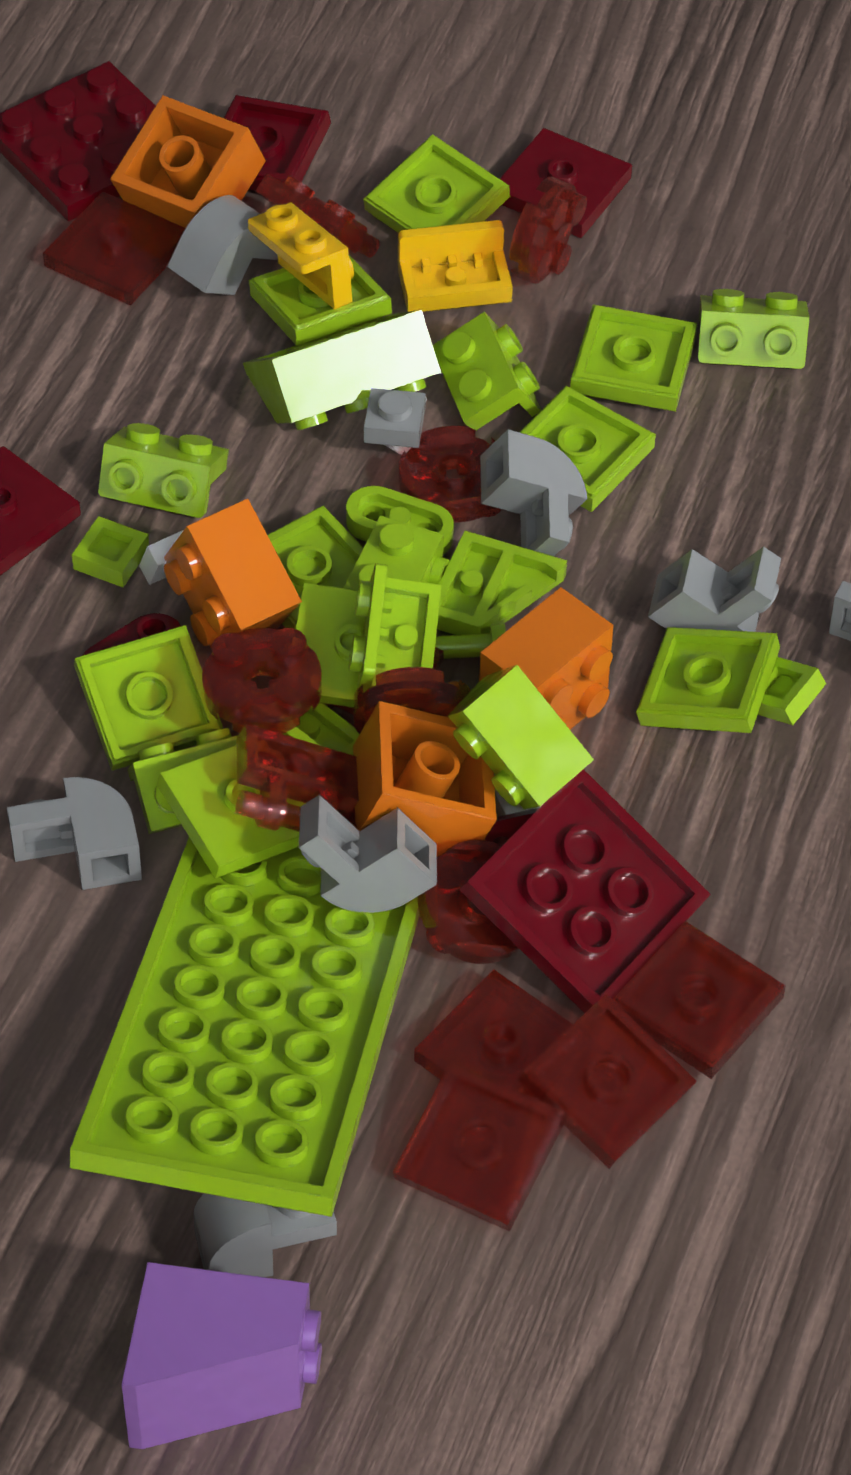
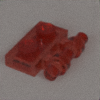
M266 173L256 189L258 194L274 206L292 202L347 246L349 253L356 254L358 251L371 258L379 249V239L367 233V227L355 220L353 213L330 199L326 203L318 197H313L315 191L292 176H288L286 181L282 183Z
M246 724L237 737V783L260 790V795L242 790L236 801L235 812L236 814L255 819L258 827L277 831L280 827L300 832L301 807L287 803V798L308 803L320 795L333 808L344 815H349L359 801L356 756L250 724ZM349 821L357 829V824Z

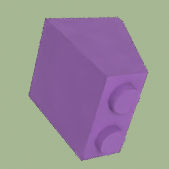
M147 1262L121 1384L129 1448L146 1449L301 1408L305 1383L317 1384L322 1354V1344L318 1343L321 1311L310 1310L309 1283Z

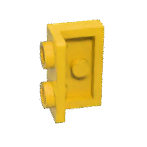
M292 202L275 205L266 212L248 219L249 232L277 254L278 264L334 310L353 302L351 279L354 277V268L349 257L348 247Z
M493 220L399 231L398 273L407 312L416 310L424 312L512 302L513 286L503 250L504 228L502 221Z

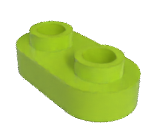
M382 486L360 488L352 493L347 500V528L353 536L367 542L379 516H384L443 533V555L450 550L453 544V517L448 510L440 505Z

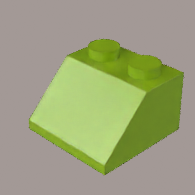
M518 665L485 676L448 715L457 727L453 731V735L459 745L472 758L478 759L481 756L495 774L491 779L493 786L503 799L514 807L518 804L524 810L540 807L594 760Z

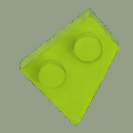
M464 531L439 582V585H442L437 629L454 635L490 633L491 624L506 623L563 582L566 576L567 560Z

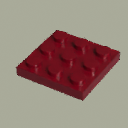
M108 61L1 112L0 153L69 222L120 197L110 179L156 105Z
M584 769L549 798L459 889L591 1020H594L606 1009L711 895Z

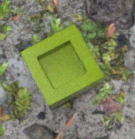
M98 516L72 553L73 569L124 588L140 564L147 546H149V535Z
M777 657L758 715L794 725L826 685L819 669Z

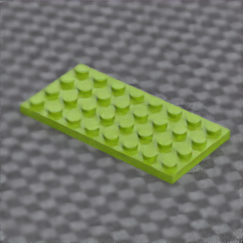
M189 837L71 1145L70 1168L332 1217L426 892L408 903L388 911L374 913L350 911L333 905L321 897V867L317 868L311 865L299 847L214 878Z

